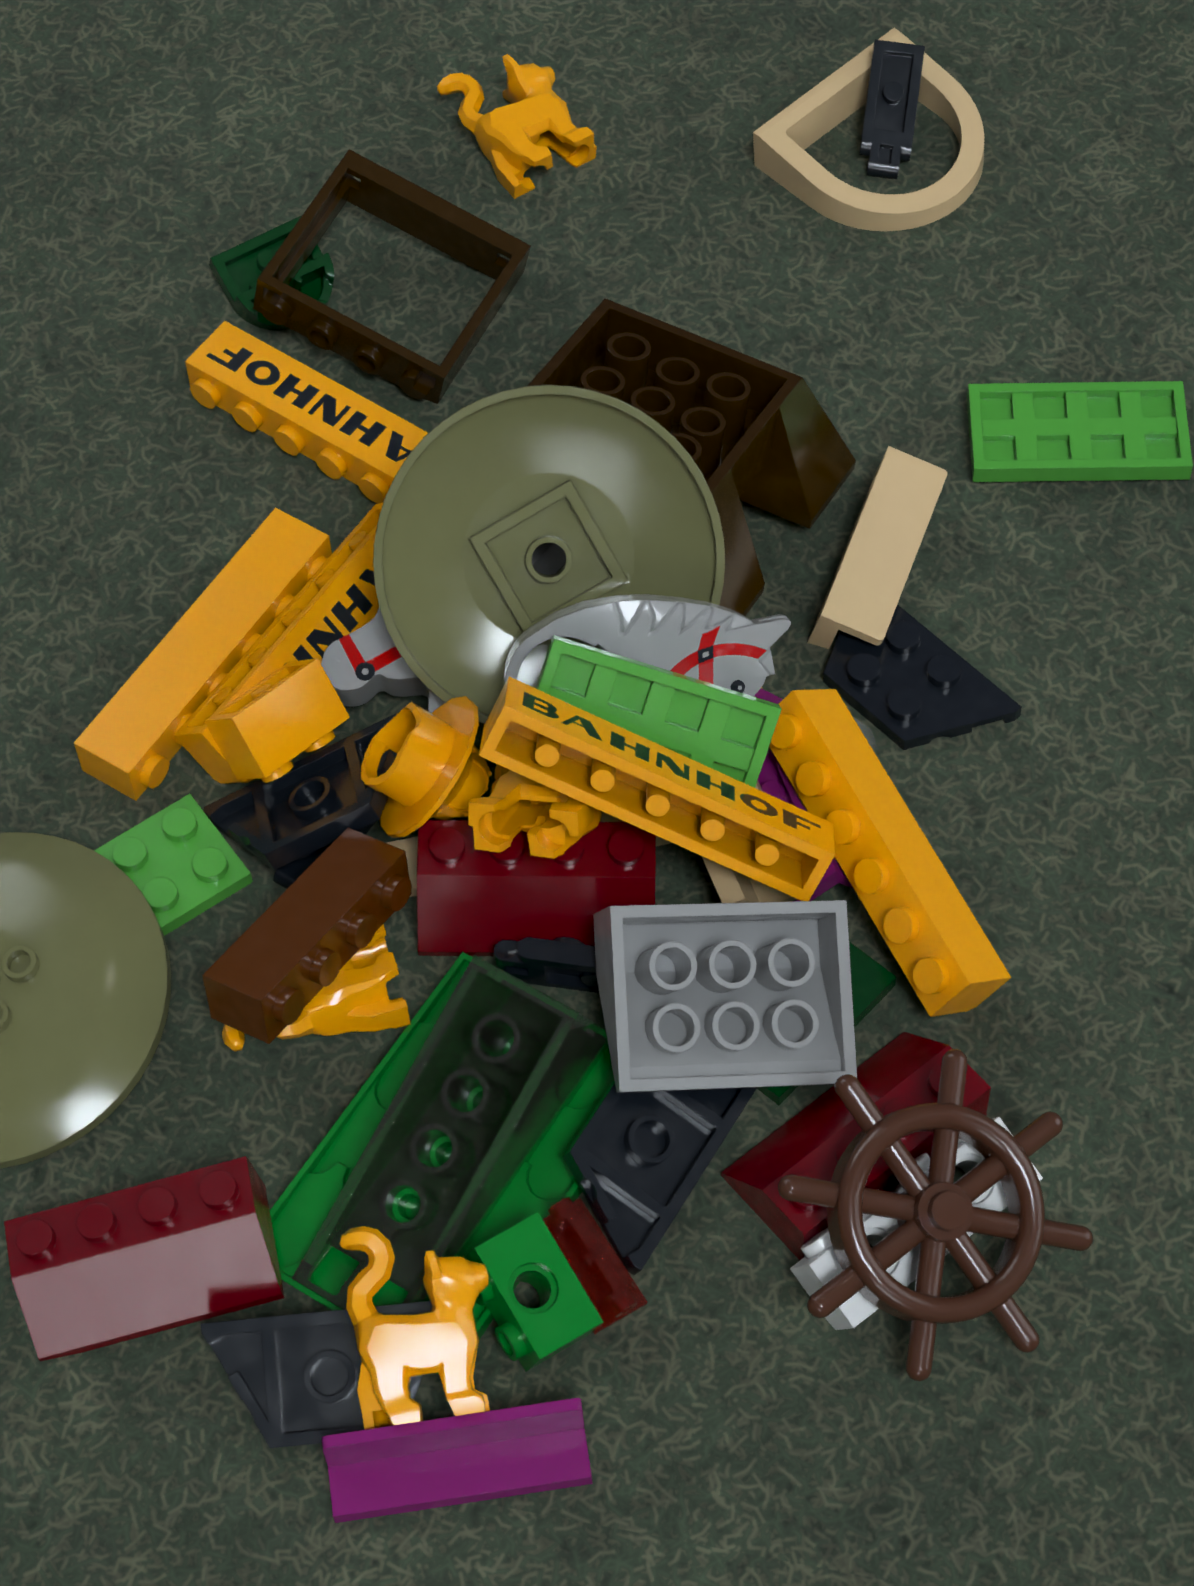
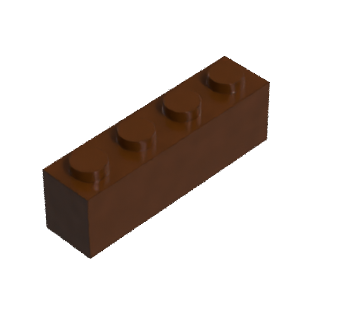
M347 828L202 975L211 1018L270 1044L287 1025L293 1024L299 1018L303 1008L324 986L330 985L335 980L339 970L353 955L371 942L375 932L395 911H399L405 906L412 894L406 851Z

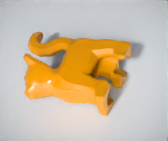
M506 54L502 58L507 72V89L503 91L502 95L511 104L495 108L484 115L478 113L485 99L482 86L473 77L463 73H453L442 78L437 86V90L441 96L453 93L464 94L465 97L458 110L459 118L462 124L475 135L481 151L492 164L497 180L515 199L535 189V185L530 177L523 176L531 166H544L546 170L553 167L552 154L549 148L558 153L567 163L577 168L596 158L597 146L594 144V133L588 127L577 128L571 121L566 102L552 90L556 80L553 69L549 66L540 67L534 63L519 65L510 55Z
M496 764L495 768L496 781L492 784L490 796L472 798L468 802V825L473 826L474 848L476 850L501 853L511 846L514 837L520 831L528 832L530 855L552 859L563 855L581 837L593 831L599 825L602 811L498 764Z
M384 924L375 932L371 942L353 955L339 970L335 980L330 985L324 986L303 1008L299 1018L293 1024L287 1025L277 1038L283 1040L299 1038L310 1034L332 1036L348 1032H376L410 1024L406 1000L403 997L389 1000L386 983L397 976L399 971L393 952H388ZM224 1024L222 1031L224 1044L234 1052L241 1051L245 1042V1033Z
M366 1226L350 1228L342 1234L339 1243L342 1249L364 1251L369 1258L368 1265L358 1273L348 1286L346 1309L354 1326L358 1353L362 1361L357 1392L364 1429L423 1421L422 1406L411 1398L409 1387L412 1377L424 1374L439 1373L446 1400H448L455 1416L490 1411L487 1394L475 1389L473 1378L479 1343L473 1307L478 1295L489 1284V1273L485 1264L469 1261L461 1256L438 1257L435 1250L426 1251L424 1256L425 1274L423 1285L433 1306L431 1312L419 1314H382L375 1308L372 1297L391 1277L395 1260L391 1242L378 1229Z

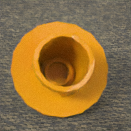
M466 696L451 698L433 713L428 712L411 701L372 738L362 762L361 780L365 785L388 796L380 818V826L388 836L392 838L406 837L423 826L430 818L448 820L456 817H468L469 800L482 797L488 790L489 776L492 775V772L486 760L478 756L479 749L474 744L479 727L478 707L470 698ZM390 749L397 754L389 769L377 777L380 759L383 753Z

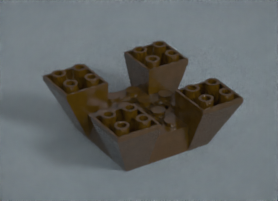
M606 298L528 384V386L549 384L575 386L610 395L638 408L656 420L677 439L703 474L720 516L725 548V573L719 606L731 609L744 616L747 615L763 593L765 582L740 501L810 529L855 468V458L803 377Z

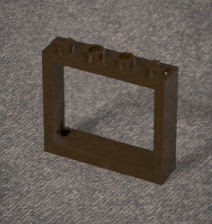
M349 149L258 277L253 309L262 313L270 322L284 325L307 337L318 348L331 350L354 362L363 372L372 375L376 374L397 385L410 397L425 399L438 404L524 273L531 245ZM347 201L496 280L440 366L289 286ZM500 254L504 255L505 257L509 258L510 260H507V259L501 257Z

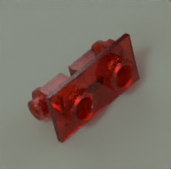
M569 1197L564 1198L548 1210L550 1215L544 1218L543 1221L604 1321L593 1331L594 1334L599 1333L648 1303L581 1198L574 1202Z

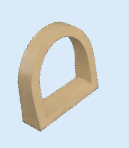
M895 28L878 39L914 44ZM873 43L753 132L754 162L758 169L809 207L835 222L870 231L913 229L947 216L961 206L973 193L982 175L984 165L985 137L983 124L975 103L963 86L924 52L918 101L941 117L955 133L960 145V152L952 168L934 184L905 194L868 192L853 187L835 177L810 156L805 149L866 104Z

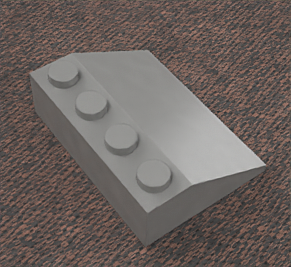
M846 900L609 906L593 914L596 976L617 1093L833 1085L840 1076L850 1074L857 1078Z

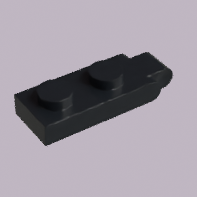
M877 39L874 41L859 155L869 156L866 176L897 180L900 160L910 161L925 46Z
M526 937L520 941L502 940L494 947L495 968L509 978L521 979L526 984L599 993L596 976L595 946L585 945L580 940L570 937H559L554 940Z

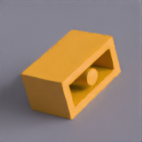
M318 658L286 663L204 722L237 780L262 779L264 783H268L288 773L294 766L291 760L301 752H312L331 742L335 738L333 729L349 719L350 716Z

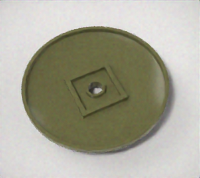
M549 384L508 389L483 397L462 407L441 421L423 437L396 473L386 494L374 540L373 566L377 598L386 628L409 668L427 688L445 703L451 698L462 696L470 698L478 707L479 722L485 724L505 685L504 669L508 653L517 638L529 627L553 612L573 604L614 595L650 594L673 596L719 605L724 585L725 548L720 516L709 486L690 454L672 434L656 420L618 398L595 390ZM544 543L559 545L566 555L563 568L552 575L542 574L532 565L534 550ZM562 637V638H566V639H569V640H572V641H575V642L582 643V644H585V645H588V646L593 647V646L590 645L589 643H587V642H585V641H582V640H580V639L571 638V637ZM551 639L537 645L528 653L520 666L517 677L518 681L536 688Z
M0 833V1169L25 1164L48 1156L83 1137L112 1114L134 1089L152 1061L166 1024L171 997V968L165 937L154 911L139 888L121 869L94 850L70 840L38 833Z

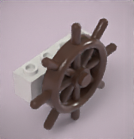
M958 1049L947 1051L942 1058L937 1103L913 1105L884 1116L855 1076L850 1074L840 1076L835 1082V1092L862 1131L856 1135L841 1155L831 1181L786 1175L778 1183V1192L785 1200L827 1207L828 1228L820 1231L802 1245L801 1250L805 1257L790 1268L810 1296L807 1301L809 1313L816 1318L825 1317L835 1330L855 1328L877 1309H881L897 1318L910 1321L906 1373L914 1381L926 1380L931 1374L937 1324L968 1321L992 1312L1018 1350L1026 1353L1034 1351L1039 1345V1335L1012 1298V1295L1017 1292L1032 1271L1041 1245L1084 1251L1093 1242L1092 1232L1085 1226L1045 1219L1044 1199L1039 1182L1043 1177L1029 1159L1031 1155L1061 1132L1063 1128L1062 1118L1055 1112H1045L1013 1137L1000 1117L991 1119L980 1112L963 1107L967 1057ZM915 1132H933L931 1158L927 1153L913 1158L900 1140L902 1137ZM880 1156L899 1181V1184L889 1192L865 1188L868 1176ZM955 1166H958L966 1174L954 1183ZM1008 1206V1213L1002 1212ZM973 1233L1006 1238L1003 1250L993 1268L990 1267L971 1240L970 1236ZM950 1253L973 1287L954 1296L940 1297L945 1256ZM916 1279L915 1291L906 1287Z

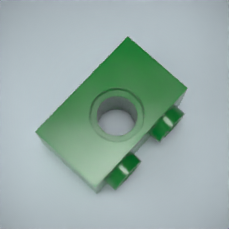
M539 1212L476 1246L465 1257L469 1261L485 1264L489 1273V1284L478 1295L476 1303L480 1306L487 1305L498 1324V1327L495 1328V1334L502 1350L512 1361L519 1360L525 1372L591 1334L604 1322ZM515 1282H526L536 1289L540 1299L539 1308H527L517 1301L513 1290Z

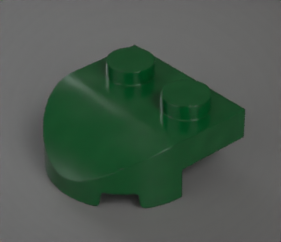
M302 216L210 258L209 266L233 310L242 319L254 326L278 331L290 329L284 325L270 322L262 313L254 310L253 306L258 277ZM316 245L289 284V286L325 305L329 302L334 282V268L329 253L323 255L319 246Z

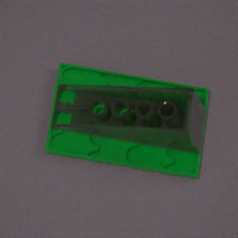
M462 952L271 1208L270 1216L281 1280L332 1311L346 1309L348 1286L358 1273L368 1265L369 1258L364 1251L342 1249L339 1243L341 1235L350 1228L366 1226L378 1229L389 1239L395 1255L390 1279L372 1297L374 1306L430 1301L423 1285L425 1274L424 1256L426 1251L435 1250L438 1257L461 1256L465 1258L476 1246L536 1212H539L549 1231L553 1234L571 1205L575 1203L582 1193L563 1156L614 1080L606 1030L579 1012L476 955L472 957ZM519 1282L514 1283L513 1290L516 1288ZM475 1302L473 1314L480 1340L494 1317L486 1304L480 1306Z

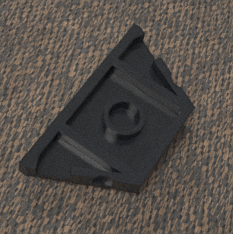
M898 604L881 645L871 644L840 631L823 673V682L829 688L836 689L842 699L902 750L929 744L937 737L952 738L971 733L973 727L1003 720L1004 724L1013 722L1021 715L1022 706Z
M396 714L293 763L294 766L288 773L274 781L264 783L260 779L205 806V814L219 831L274 870L295 860L308 857L314 851L334 842L347 828L360 832L367 825L380 820L388 799L387 795L365 785L361 780V766L364 755L372 738ZM390 749L384 752L380 759L377 777L384 774L396 758L397 754Z
M613 1080L563 1158L622 1264L632 1275L639 1273L645 1266L757 1087L617 1093L615 1081Z
M430 1301L375 1306L377 1311L382 1314H419L431 1312L433 1307ZM347 1309L201 1323L203 1337L212 1347L228 1374V1379L240 1399L246 1404L256 1426L270 1448L322 1443V1437L327 1435L365 1430L357 1392L362 1361L358 1353L354 1326ZM424 1375L411 1378L409 1389L411 1398L414 1400Z

